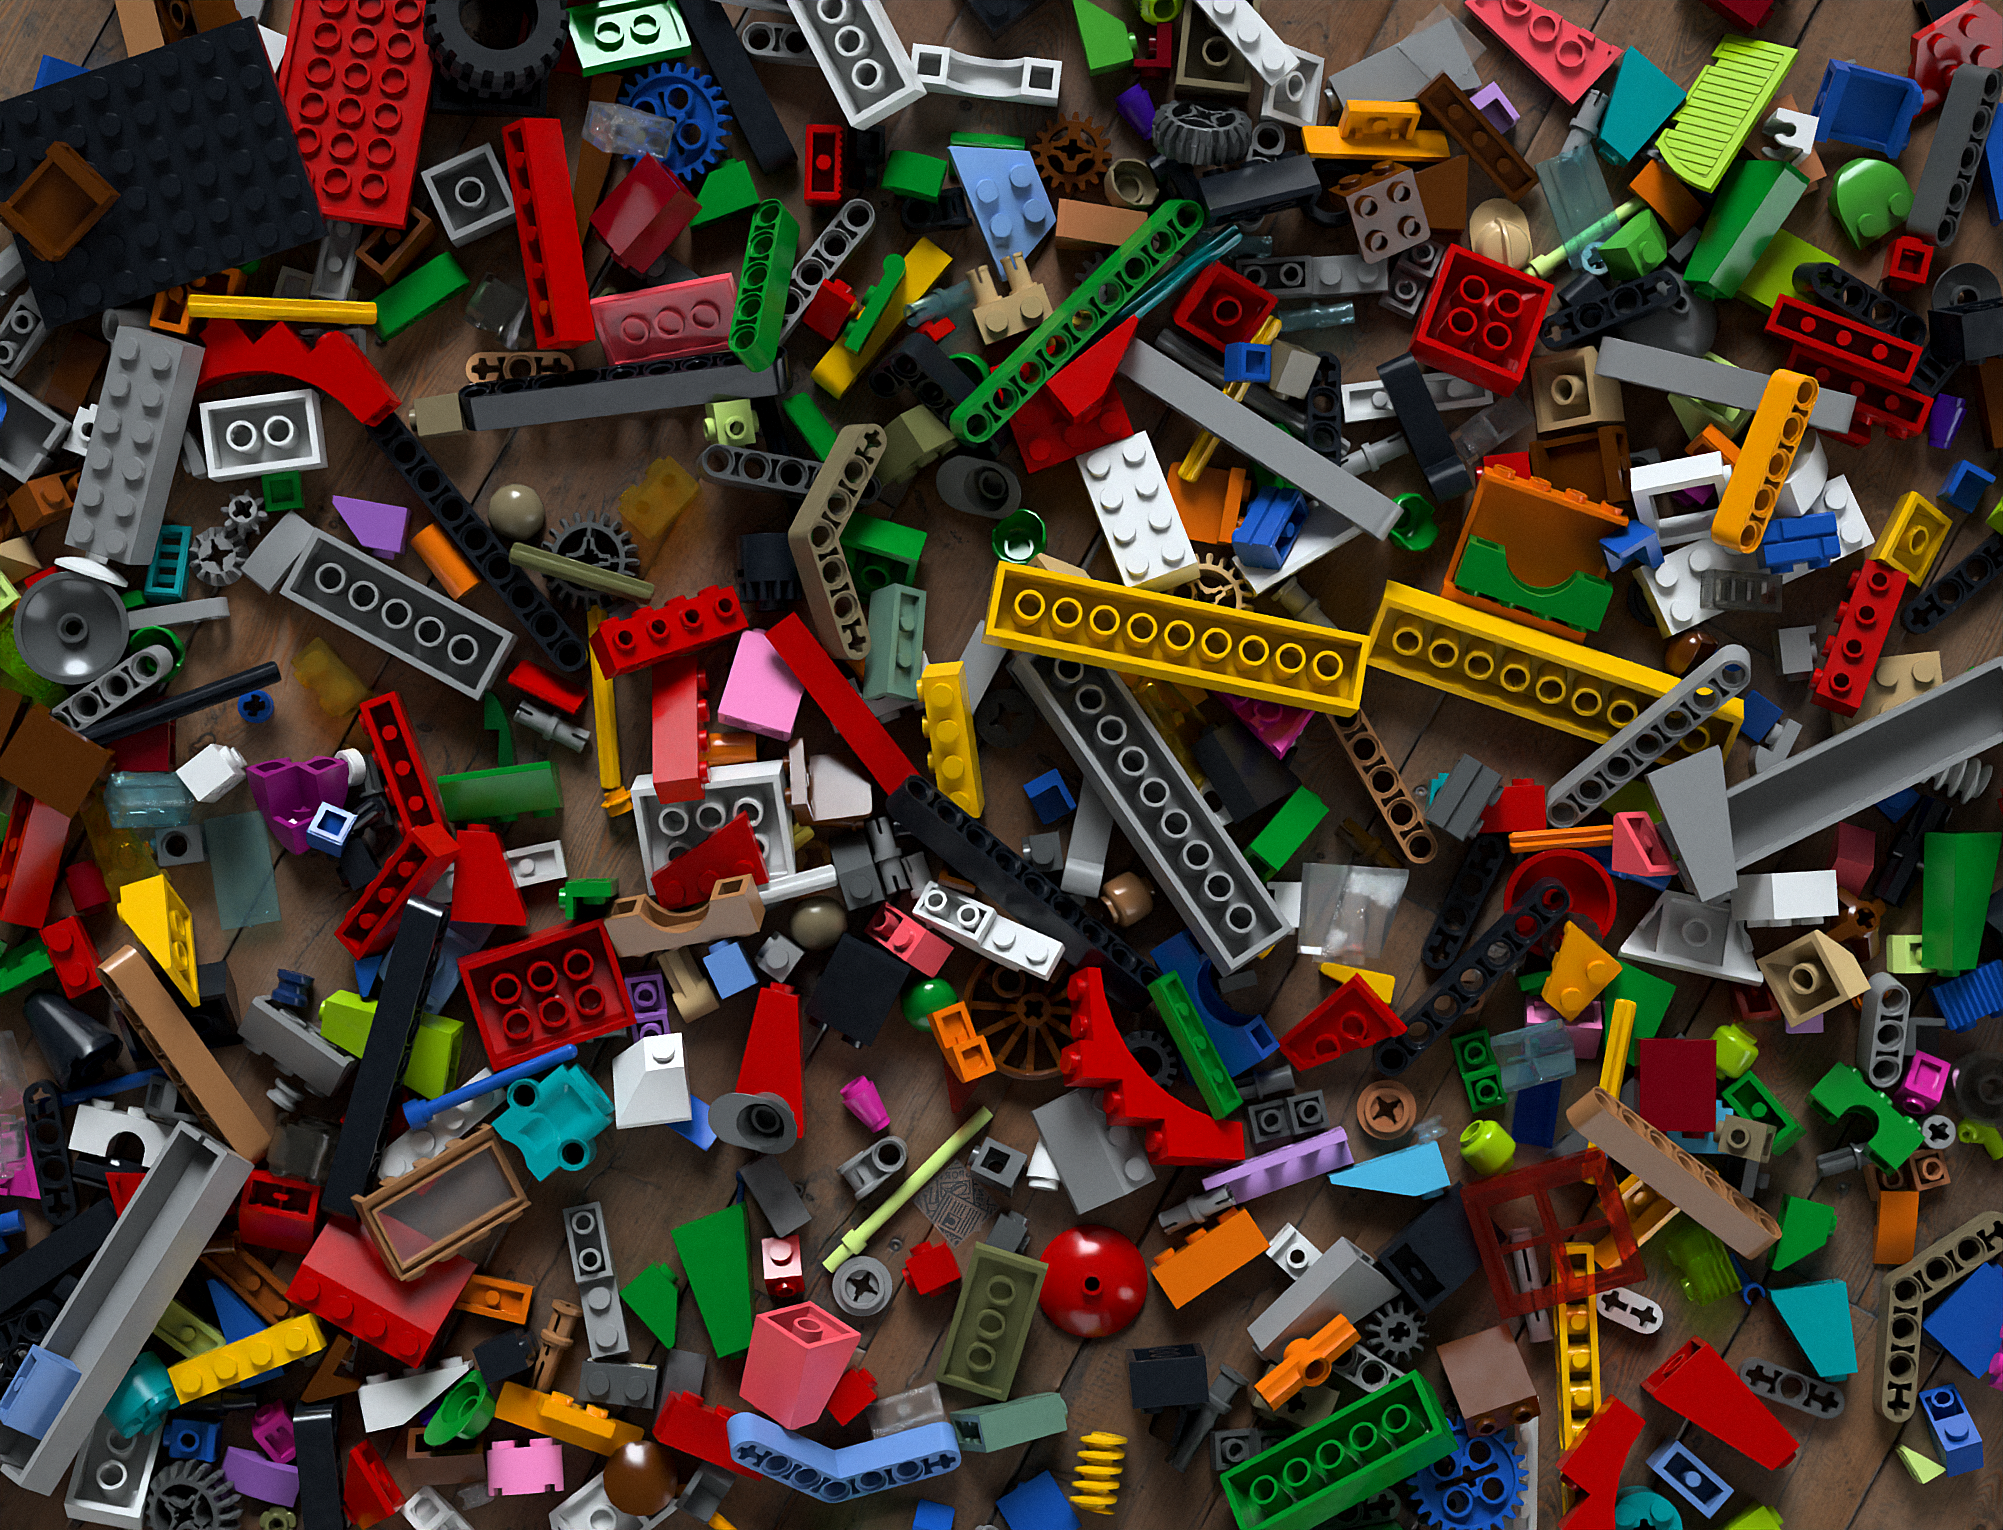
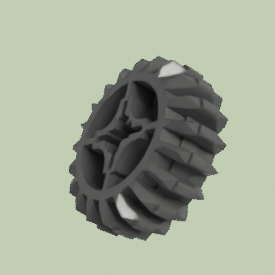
M1184 98L1180 102L1173 100L1169 104L1161 105L1160 109L1155 112V118L1152 121V145L1157 148V152L1165 154V157L1168 159H1176L1180 164L1203 165L1206 168L1208 165H1215L1217 167H1221L1223 164L1232 165L1235 164V161L1243 160L1244 156L1249 152L1253 136L1252 120L1247 117V113L1238 111L1236 106H1227L1225 102L1218 103L1213 102L1211 99L1207 101L1200 100L1199 98L1196 100Z
M593 510L588 511L587 522H583L580 513L575 512L573 513L575 525L570 526L569 522L562 518L559 522L565 531L561 534L553 528L548 531L556 539L554 545L548 541L542 542L541 546L551 551V553L574 560L588 558V552L591 549L594 552V557H599L602 561H608L592 564L593 566L603 569L618 568L617 573L638 579L637 574L628 570L629 566L638 567L641 565L639 559L629 558V554L639 551V546L637 544L625 545L633 537L632 532L626 531L618 535L623 523L617 520L611 527H608L610 515L607 513H603L599 523H597L596 514ZM585 532L582 547L575 553L563 555L562 551L565 545L574 536ZM597 532L604 533L613 539L618 548L619 556L600 553L598 541L596 540ZM540 573L541 577L543 578L553 577L547 574ZM556 577L546 586L550 592L555 591L559 587L562 588L556 598L560 602L565 601L571 595L570 608L577 609L581 599L584 600V610L586 612L591 611L593 600H597L601 610L607 609L605 597L609 596L614 603L620 600L618 596L583 586V591L574 589L566 580Z
M196 1459L188 1462L180 1460L172 1464V1466H167L160 1470L159 1475L154 1477L149 1483L151 1489L146 1497L149 1503L146 1505L144 1513L150 1515V1518L146 1520L143 1526L152 1527L153 1530H239L242 1524L236 1518L241 1516L244 1510L235 1506V1503L239 1501L241 1495L232 1494L230 1490L235 1481L224 1482L223 1475L225 1470H218L213 1473L212 1462H206L201 1465L200 1461ZM179 1484L192 1486L199 1491L194 1492L190 1490L188 1487L184 1489Z

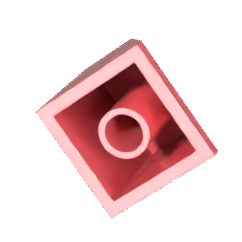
M811 1301L756 1315L739 1396L751 1403L756 1410L766 1413L786 1429L795 1430L817 1422L859 1344L861 1334Z

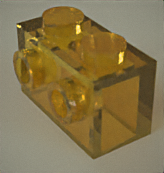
M670 455L664 461L660 457L657 458L645 471L648 477L638 487L635 484L631 485L618 499L622 504L617 510L652 543L704 491L702 486Z
M316 637L290 661L297 669L292 673L293 676L307 690L313 687L319 693L321 698L318 700V703L332 718L336 714L341 718H350L360 709V703L368 701L375 695L326 639Z

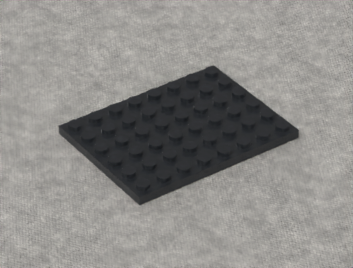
M255 16L243 18L0 102L1 202H6L48 157L45 151L54 141L66 142L121 195L61 261L50 262L49 260H40L28 249L27 245L30 242L20 233L17 235L12 233L46 330L330 236Z

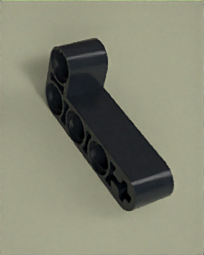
M1804 262L1795 268L1792 275V284L1794 289L1803 297L1828 312L1917 346H1922L1927 334V327L1919 315L1833 263ZM1845 290L1847 292L1846 302H1844L1843 297ZM1873 308L1875 309V318H1874V320H1873V318H1872ZM1902 325H1903V329H1904L1903 336H1901V327H1902Z
M921 333L909 334L884 355L868 376L869 388L875 395L883 399H891L907 387L949 430V421L952 413L977 388L929 337ZM972 415L967 421L966 426L969 434L977 426L975 415ZM1007 420L984 442L976 443L957 439L977 458L992 461L998 457L1011 439L1013 431Z
M1409 351L1377 366V373L1423 476L1438 504L1441 505L1474 490L1470 477L1454 449L1412 353Z
M301 1392L294 1410L293 1432L304 1530H348V1518L343 1508L346 1502L343 1499L344 1481L338 1434L343 1413L342 1396L337 1395L306 1403L300 1400Z

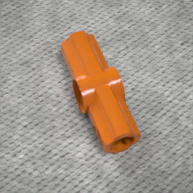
M1340 1313L1309 1340L1299 1338L1292 1341L1283 1353V1362L1255 1384L1253 1388L1274 1412L1305 1385L1315 1387L1322 1384L1331 1373V1363L1359 1341L1361 1336Z

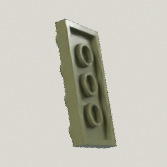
M976 1241L934 1380L1000 1401H1007L1046 1276L1048 1263Z

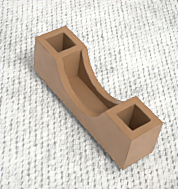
M752 874L716 880L709 902L698 910L691 912L670 911L657 905L647 894L611 900L603 922L618 958L627 956L641 957L653 951L664 949L677 950L685 945L701 942L710 944L723 938L750 936L760 931L766 910Z

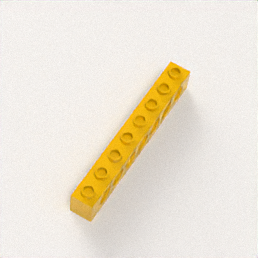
M1589 1242L1550 1243L1560 1457L1601 1406L1594 1246ZM1561 1481L1562 1515L1564 1516L1584 1489L1581 1487L1576 1493Z

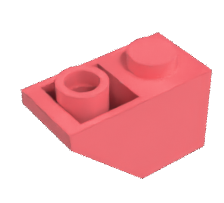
M885 900L864 930L865 933L901 959L931 978L935 977L954 949L943 939Z

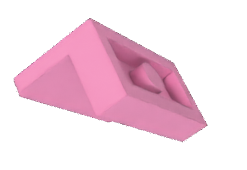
M1526 995L1524 1002L1525 1028L1521 1042L1522 1053L1594 1059L1596 1057L1602 1033L1601 1002L1591 1001L1572 1022H1569L1548 1004L1542 996Z

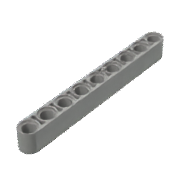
M1135 336L1133 337L1117 374L1369 536L1383 543L1404 512L1399 505Z

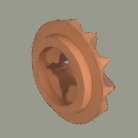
M1384 1079L1369 1084L1358 1097L1356 1109L1361 1127L1371 1136L1382 1140H1391L1404 1135L1412 1127L1417 1112L1415 1099L1409 1089L1397 1081ZM1377 1096L1386 1103L1400 1100L1395 1104L1396 1107L1392 1109L1393 1118L1396 1120L1395 1123L1386 1116L1372 1119L1380 1109L1376 1099Z

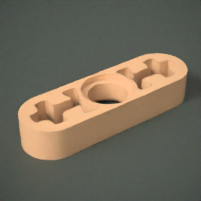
M479 352L472 355L467 361L466 374L472 383L500 380L501 375L499 373H487L485 380H481L480 375L474 373V368L480 367L481 361L484 360L492 368H501L499 360H505L503 373L506 379L513 378L510 369L517 360H526L530 363L531 373L529 376L538 375L539 373L536 363L537 359H543L541 362L542 367H554L555 361L561 360L562 365L568 367V371H574L576 368L570 357L562 352ZM541 372V375L550 374V372Z

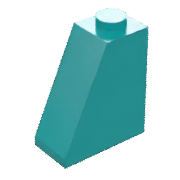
M1632 45L1620 59L1609 96L1610 100L1607 103L1595 143L1600 148L1599 154L1608 163L1614 166L1618 163L1622 168L1625 167L1688 95Z
M1836 1278L1764 1288L1765 1297L1813 1373L1819 1377H1825L1826 1382L1847 1380V1374L1858 1372L1845 1281Z

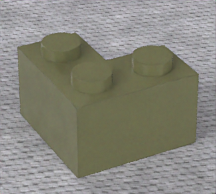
M921 404L900 414L883 428L887 436V445L873 473L879 478L882 487L893 481L901 485L917 474L914 469L917 465L919 468H922L939 456L938 452L944 457L961 446V443L924 404Z

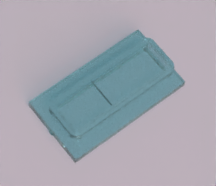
M1590 143L1566 153L1561 152L1558 156L1534 165L1572 270L1596 261H1603L1597 249L1621 229Z
M258 810L240 814L232 813L229 816L203 820L221 930L246 926L254 927L257 924L281 921L267 827L262 811Z

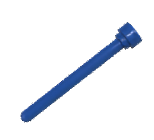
M567 1044L428 1102L426 1099L419 1101L415 1098L403 1103L402 1107L408 1124L413 1132L427 1127L428 1122L434 1120L433 1116L575 1058L578 1053L577 1047L573 1044Z
M161 1066L87 1085L77 1091H65L61 1093L63 1107L92 1100V1098H100L149 1085L151 1074L168 1077V1075ZM51 1096L37 1099L42 1103L43 1113L46 1112L45 1103L51 1099Z

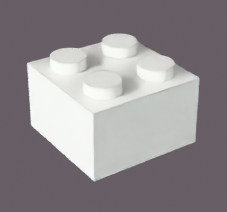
M1836 870L1737 875L1738 888L1730 891L1732 896L1730 898L1732 921L1747 920V928L1824 924L1823 916L1839 915Z

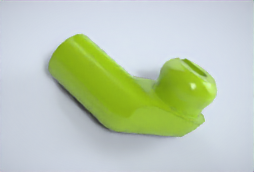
M1968 1118L1958 1124L1957 1137L1960 1141L1967 1144L1969 1142L1983 1144L1992 1160L2003 1157V1139L1993 1123Z

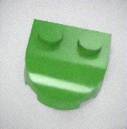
M1857 158L1843 165L1834 175L1833 180L1835 182L1832 187L1831 196L1827 198L1829 211L1832 216L1839 219L1853 248L1862 250L1908 219L1915 196L1905 177L1896 167L1876 159Z

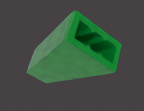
M1733 159L1682 278L1685 283L1694 289L1693 293L1707 301H1714L1715 298L1732 299L1807 188L1811 179L1788 161Z
M1980 830L1925 832L1921 968L1937 969V976L1958 977L1960 976V970L1976 969L2002 841V832Z
M743 1201L677 1226L670 1231L717 1356L721 1358L729 1355L730 1360L748 1355L757 1315L749 1213L747 1203Z

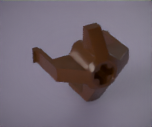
M1838 885L1839 915L1831 916L1829 930L1823 934L1836 943L1850 944L1857 955L1855 958L1858 964H1861L1881 953L1878 930L1880 927V917L1887 909L1880 898L1868 902L1860 901L1841 885Z

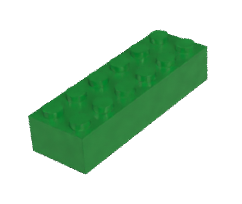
M1415 1369L1219 1475L1240 1530H1309L1460 1448L1433 1386Z

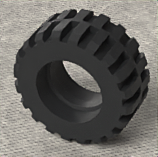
M426 0L422 21L424 23L422 34L424 44L429 45L428 55L433 64L440 63V74L447 81L455 77L458 80L457 88L466 93L469 87L479 90L478 97L488 99L490 92H498L500 99L511 98L514 90H518L523 95L532 90L535 82L541 85L549 77L550 70L555 69L560 60L570 24V12L565 10L567 0H511L527 15L531 24V32L523 44L507 50H494L481 46L465 32L460 22L461 11L472 0Z

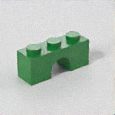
M1839 1061L1809 1092L1804 1101L1831 1126L1848 1113H1858L1865 1116L1872 1125L1873 1137L1861 1153L1890 1178L1922 1144L1926 1137L1921 1134L1922 1128L1915 1120L1909 1116L1902 1117L1892 1108L1893 1102L1888 1096L1879 1090L1874 1092L1863 1082L1865 1080L1863 1075L1855 1067L1849 1064L1845 1066Z

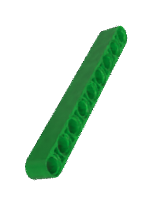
M1171 199L1163 203L954 410L949 421L950 430L953 435L959 439L976 443L989 439L1201 228L1204 221L1202 207L1195 201ZM1183 208L1186 217L1183 224L1179 225L1177 214ZM1157 233L1160 243L1157 250L1153 251L1151 240L1154 234ZM1131 259L1134 269L1131 276L1127 277L1125 265ZM1105 285L1108 295L1106 300L1101 303L1099 290ZM1079 311L1082 321L1080 326L1075 329L1072 319L1074 314ZM1053 337L1056 346L1053 353L1049 355L1046 351V344L1049 338ZM1027 363L1030 370L1029 376L1022 381L1019 373L1020 368L1023 364ZM1001 389L1003 401L998 407H995L993 397L995 392ZM972 415H975L977 426L969 434L966 426L967 421Z

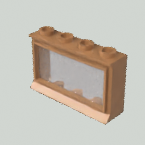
M482 1122L474 1125L477 1132L464 1140L455 1138L448 1141L444 1145L447 1149L446 1151L432 1159L422 1157L412 1163L414 1169L399 1178L390 1176L383 1179L379 1183L381 1189L364 1198L356 1194L350 1198L392 1277L400 1281L406 1280V1282L419 1278L426 1272L425 1267L437 1260L438 1262L449 1260L459 1252L458 1248L469 1241L475 1243L486 1238L491 1233L490 1228L501 1222L506 1224L516 1220L523 1214L522 1209L531 1205L494 1134L493 1126Z

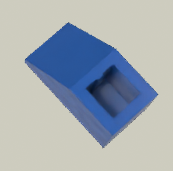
M1954 1382L1918 1393V1399L1933 1448L1942 1467L1946 1468L1945 1473L1947 1477L1950 1478L1983 1468L1982 1439Z

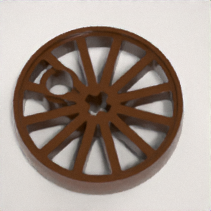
M984 957L973 970L963 996V1001L976 1035L987 1037L1020 1021L998 1056L995 1057L991 1053L997 1071L1022 1080H1045L1062 1075L1063 1073L1060 1069L1061 1054L1045 1023L1050 1024L1073 1039L1070 1028L1051 1016V1014L1072 1015L1071 1007L1052 1006V1004L1068 996L1067 988L1047 997L1069 962L1064 958L1061 959L1041 991H1039V977L1033 974L1031 990H1028L1025 984V974L1021 969L1016 972L1020 978L1019 986L1013 991H1004L998 985V976L1001 972L1012 969L1001 965L991 976L985 970L993 960ZM981 978L992 985L997 994L1005 998H1011L1016 1003L974 1001L973 994L978 980ZM1030 999L1034 1003L1038 1000L1042 1001L1043 1005L1040 1010L1043 1015L1037 1019L1034 1015L1027 1018L1024 1015L1027 1010L1024 1003ZM972 1009L1016 1012L978 1032L975 1029L972 1017ZM1028 1026L1026 1069L1016 1068L1004 1063L1003 1061ZM1037 1027L1057 1064L1054 1067L1034 1070Z

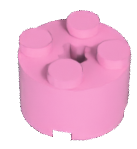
M556 1438L530 1439V1447L519 1448L518 1440L492 1442V1450H486L488 1496L498 1495V1488H502V1495L543 1493L550 1491V1484H555V1491H564L562 1445H556Z

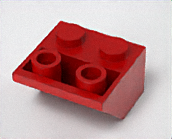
M256 1167L253 1168L244 1183L239 1207L241 1242L307 1255L318 1238L323 1213L321 1211V1202L327 1182Z

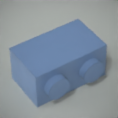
M731 938L724 939L708 947L710 955L702 958L722 999L761 981L742 941L733 943Z
M33 1344L0 1401L1 1422L6 1426L42 1441L80 1380L81 1371L73 1361Z
M1670 1434L1645 1461L1646 1464L1709 1519L1734 1492L1728 1484Z

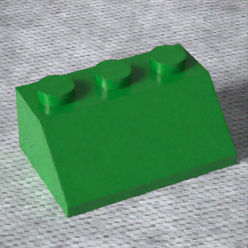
M855 511L852 512L839 537V541L860 603L870 605L871 592L894 583L913 588L928 533Z
M544 761L437 776L447 820L450 823L458 822L459 829L467 828L468 823L481 824V819L492 817L496 818V824L519 821L518 814L533 812V819L556 816L555 809L564 808L559 765L556 762Z

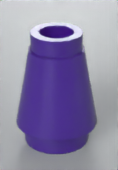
M1138 83L1114 98V101L1118 106L1116 108L1117 112L1145 142L1152 137V121L1155 118V109L1147 89L1143 91Z
M1936 394L1935 402H1933L1930 409L1928 445L1950 450L1951 443H1953L1968 411L1964 409L1966 399Z

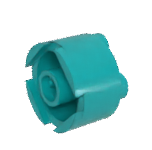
M153 1351L142 1353L135 1358L138 1364L129 1368L103 1410L104 1415L120 1435L126 1439L140 1431L144 1436L154 1432L163 1422L160 1417L168 1410H173L181 1405L168 1374V1368Z
M1640 1485L1628 1486L1617 1491L1615 1530H1635L1634 1528L1640 1526V1520L1642 1519L1648 1524V1527L1644 1528V1530H1683L1678 1511L1659 1492Z

